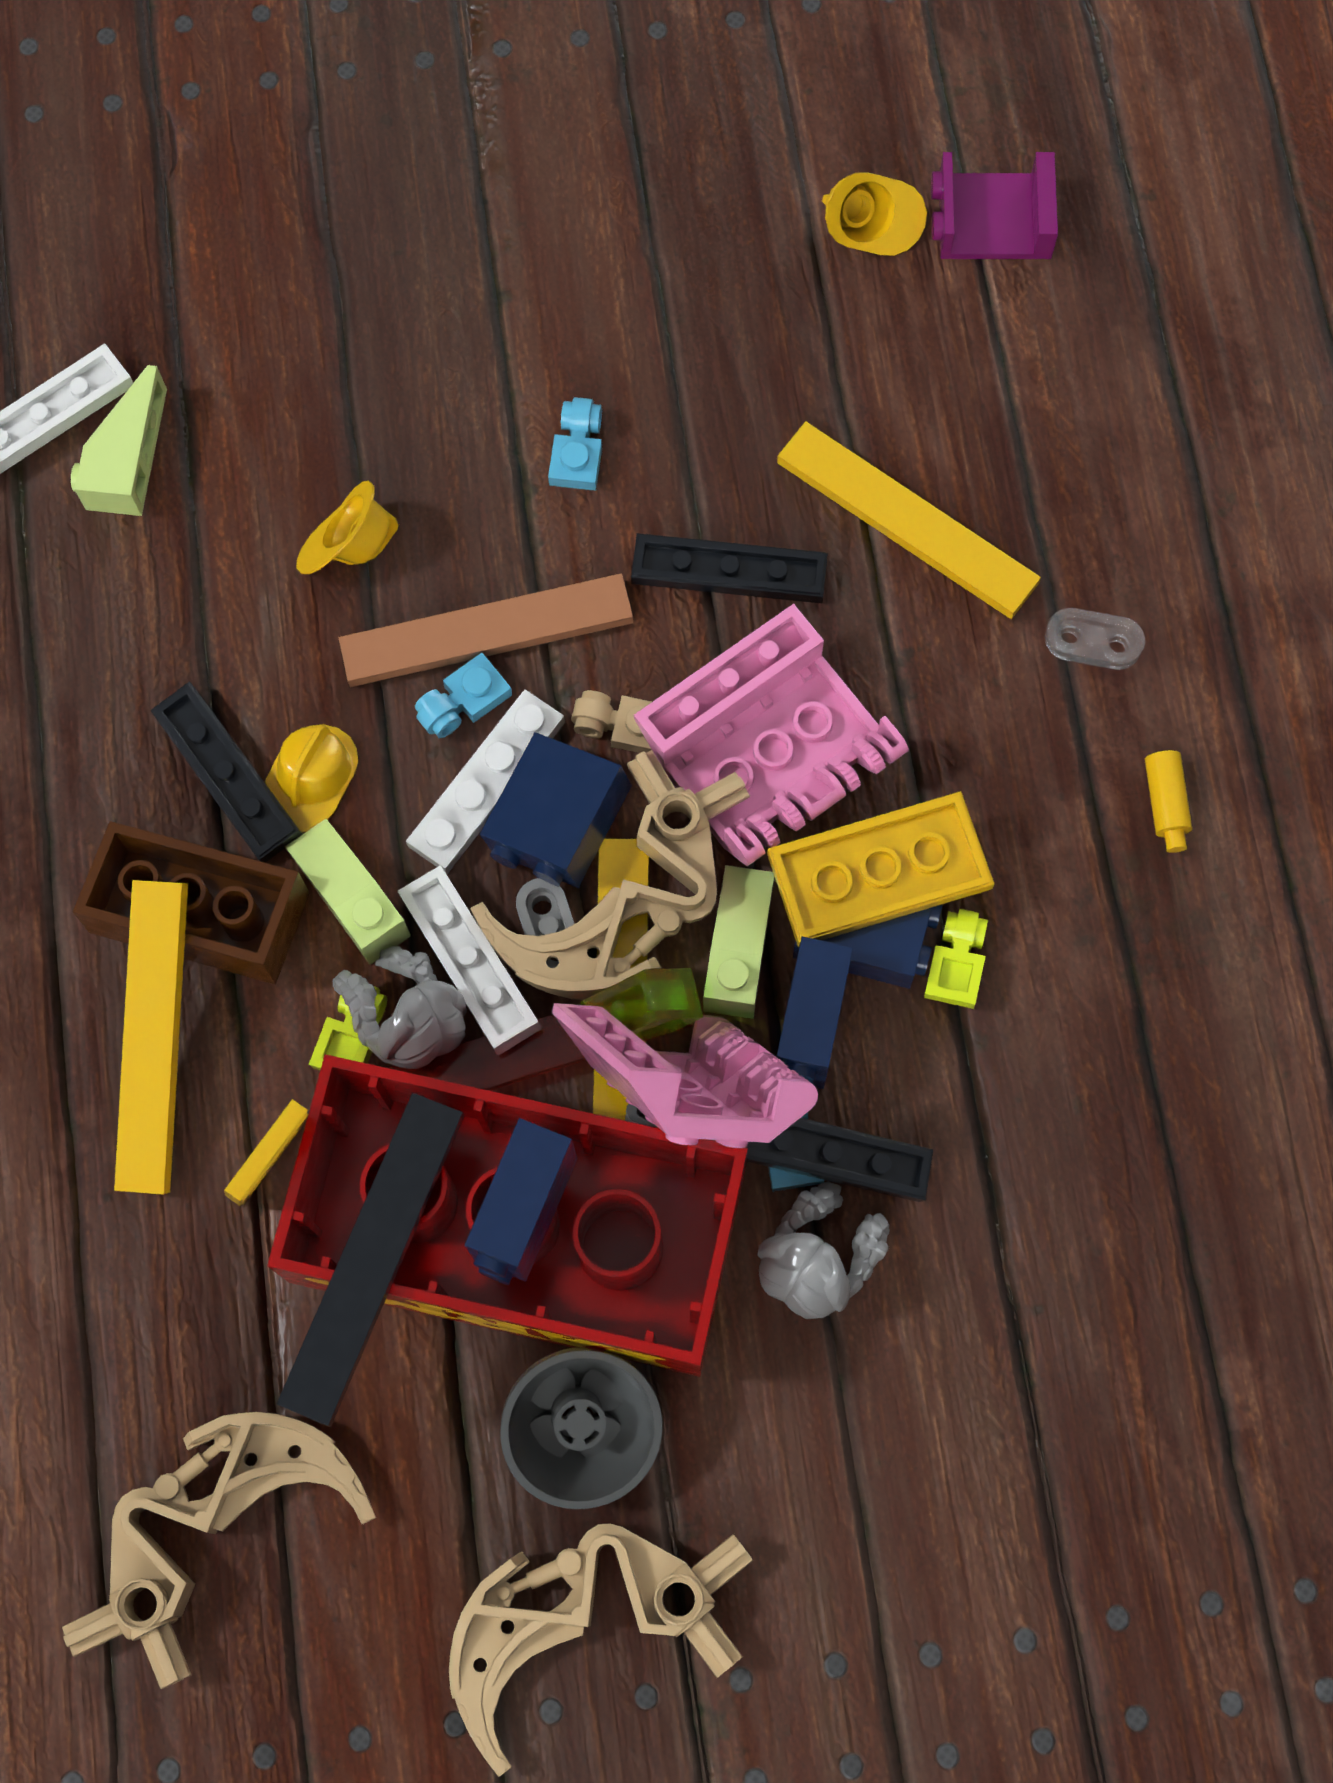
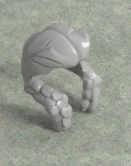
M392 946L381 950L380 958L375 962L376 966L411 978L418 984L402 994L392 1017L385 1020L381 1028L376 1021L375 997L377 992L374 986L369 984L366 978L356 973L352 974L348 970L341 971L333 978L334 990L342 995L345 1004L349 1006L354 1032L358 1033V1039L362 1045L367 1046L385 1063L407 1069H419L430 1064L437 1056L445 1055L456 1049L465 1037L466 1027L463 1017L467 1012L464 997L453 985L438 981L436 975L433 974L430 959L426 953L417 952L413 956L409 951L402 950L399 946Z
M829 1181L822 1182L818 1187L811 1188L810 1192L807 1190L801 1192L793 1204L792 1210L787 1211L781 1219V1224L776 1228L774 1236L764 1240L758 1248V1257L761 1259L759 1277L764 1291L769 1296L785 1302L791 1311L805 1319L824 1318L835 1310L838 1312L843 1311L849 1299L861 1290L863 1281H867L871 1277L873 1268L878 1261L885 1257L889 1248L886 1241L890 1230L886 1218L881 1213H877L874 1216L871 1214L865 1215V1219L857 1227L856 1235L852 1240L854 1255L850 1272L846 1275L843 1263L834 1247L824 1243L816 1235L796 1233L797 1229L813 1220L823 1219L826 1214L833 1212L834 1208L841 1207L843 1197L840 1195L841 1186Z

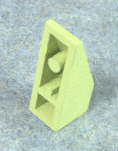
M147 365L83 445L80 463L73 465L71 487L77 493L86 510L142 516L167 392L166 385L157 366Z
M324 819L285 846L369 964L380 958L381 950L398 946L411 937L402 916L327 819Z
M725 865L703 996V1012L754 1019L774 882L773 872Z

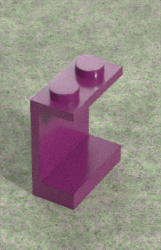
M943 152L940 171H932L931 200H939V212H933L932 240L940 241L941 259H1052L1058 236L1055 152H1036L1031 173H953L952 152Z

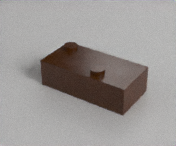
M109 821L73 913L89 933L129 944L132 880L188 883L184 959L276 985L310 893L298 871Z

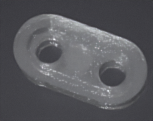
M1065 608L1056 612L1049 620L1045 632V643L1049 651L1062 660L1120 670L1126 669L1137 662L1145 646V635L1142 628L1129 618L1077 608ZM1063 633H1071L1077 638V642L1067 643L1062 639L1061 635ZM1120 642L1124 645L1125 651L1115 652L1111 649L1109 643Z

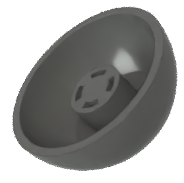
M575 1347L554 1352L531 1365L518 1378L507 1397L500 1424L503 1455L509 1470L519 1484L530 1494L548 1504L567 1509H589L609 1504L634 1489L647 1475L657 1457L662 1439V1415L655 1392L642 1373L631 1363L613 1353L588 1347ZM575 1406V1408L571 1409L566 1414V1416L562 1415L568 1408ZM588 1407L593 1411V1415H592V1413L587 1409Z

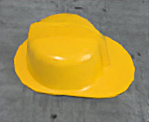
M857 172L840 180L831 189L830 193L823 195L822 202L826 205L825 220L828 232L836 242L848 248L878 255L895 256L909 250L919 240L925 229L927 211L923 197L915 187L900 180L868 172Z
M363 481L357 485L345 498L341 506L309 536L297 558L296 568L301 574H312L332 560L349 565L363 564L374 559L383 551L398 530V522L394 516L374 500V485L370 481Z
M324 724L301 728L291 733L282 743L280 752L266 777L265 783L302 833L307 832L324 819L329 820L336 811L349 783L354 777L358 765L357 747L351 737L337 727Z

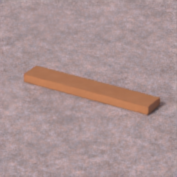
M621 573L338 638L349 686L354 687L469 661L480 653L487 657L632 624L633 615Z

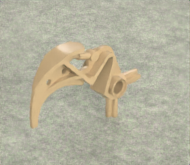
M653 750L647 753L643 751L636 755L634 760L627 763L629 770L650 803L645 808L638 829L637 847L692 891L695 896L685 897L623 879L621 888L613 887L599 904L579 922L562 931L541 936L516 934L506 929L491 915L485 904L481 902L470 909L488 942L522 981L542 991L569 999L595 1000L618 996L651 979L661 969L655 957L631 969L630 966L641 955L645 957L665 937L676 935L680 931L683 922L692 923L705 918L711 913L716 904L717 884L710 823L708 820L750 798L744 781L741 777H738L736 772L694 794L690 789L685 790L683 787H674ZM681 812L687 815L691 822L685 828L673 829L666 825L664 818L670 813ZM649 913L654 926L633 945L634 949L624 958H613L622 924L636 915ZM591 948H596L600 954L597 958H591L587 952ZM550 958H556L559 961L558 966L555 968L548 967L546 963Z
M263 1412L224 1415L189 1431L183 1438L188 1451L213 1439L214 1444L202 1454L198 1452L173 1474L166 1473L161 1475L156 1480L153 1488L142 1487L133 1489L122 1496L116 1505L112 1518L110 1603L62 1626L65 1634L63 1636L66 1646L70 1647L72 1655L76 1657L123 1634L128 1640L136 1641L141 1639L160 1689H164L190 1676L191 1672L171 1624L182 1617L195 1583L139 1524L140 1514L144 1510H149L206 1533L216 1534L217 1530L223 1532L243 1511L264 1494L284 1485L311 1482L329 1485L339 1491L354 1508L361 1524H365L376 1518L359 1477L343 1453L334 1445L335 1441L322 1431L302 1421L279 1414ZM295 1445L301 1448V1454L298 1458H292L289 1454L291 1447ZM221 1451L230 1452L213 1494L200 1500L189 1501L185 1485L209 1466L208 1462ZM250 1453H254L257 1456V1462L253 1466L246 1464ZM147 1588L155 1595L157 1606L153 1615L143 1621L134 1612L133 1604L137 1594Z
M611 1523L598 1524L586 1532L580 1540L577 1549L568 1548L562 1550L556 1560L527 1572L526 1577L511 1584L507 1582L530 1562L522 1551L480 1582L461 1612L454 1631L450 1651L449 1680L452 1699L455 1698L459 1713L469 1735L498 1777L512 1767L501 1750L494 1728V1713L501 1691L515 1670L532 1656L557 1644L583 1636L584 1627L591 1626L599 1552L603 1546L611 1545L615 1548L640 1633L676 1636V1638L684 1633L717 1678L743 1657L709 1612L715 1607V1600L711 1595L753 1561L734 1534L690 1568L686 1562L621 1526ZM560 1577H563L572 1588L567 1598L551 1611L510 1607L516 1593L529 1587L532 1590ZM681 1582L687 1584L695 1595L693 1609L684 1616L671 1614L664 1605L663 1597L665 1591L674 1583ZM506 1620H510L514 1624V1630L510 1634L502 1631V1623ZM478 1658L484 1659L487 1663V1667L483 1672H478L474 1667V1663Z

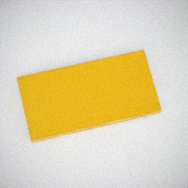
M961 791L767 849V855L798 947H800L802 936L825 940L985 892L994 887L992 875Z
M293 1099L290 1101L225 1188V1196L239 1206L246 1203L303 1126L309 1115L306 1108Z

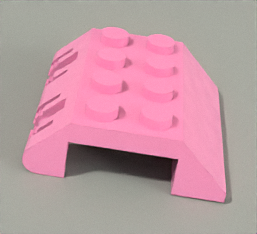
M795 604L786 608L634 714V719L651 750H653L676 788L690 789L695 794L734 772L737 773L738 777L742 778L750 798L708 821L711 833L721 846L746 866H749L765 854L762 844L771 848L781 843L776 829L771 825L775 820L778 819L789 828L798 831L806 825L804 817L812 821L846 796L844 789L850 792L857 789L861 782L858 774L851 767L855 763L873 772V774H878L886 768L884 761L891 764L909 751L906 741L886 716L882 717L878 725L822 656L824 640Z
M554 1003L552 1014L591 1067L607 1080V1085L617 1089L626 1097L627 1103L637 1107L645 1115V1119L648 1122L659 1127L671 1142L682 1145H696L699 1139L716 1140L722 1145L733 1148H745L748 1142L770 1143L810 1111L817 1102L818 1091L811 1082L800 1076L795 1070H790L783 1061L755 1042L751 1037H746L739 1028L724 1017L696 1014L689 1053L654 1051L603 1007Z

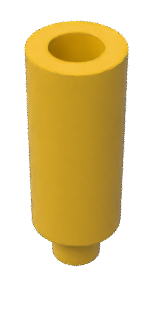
M1173 750L1155 752L1145 757V766L1156 836L1165 838L1167 852H1181L1187 849L1185 834L1192 831L1181 753Z

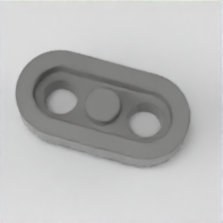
M537 878L527 882L519 890L516 897V908L524 935L541 936L555 933L574 924L565 893L560 886H554ZM540 901H546L552 905L551 910L544 915H539L533 911L535 904ZM548 959L546 964L550 968H555L558 966L559 961Z

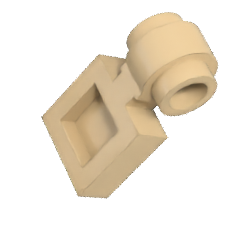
M584 691L582 697L575 701L571 717L572 722L575 724L574 731L585 737L601 738L603 731L612 730L611 747L637 753L643 751L647 753L651 748L637 725L634 714L652 701L622 695L619 709L616 711L610 705L611 698L608 695L598 691Z

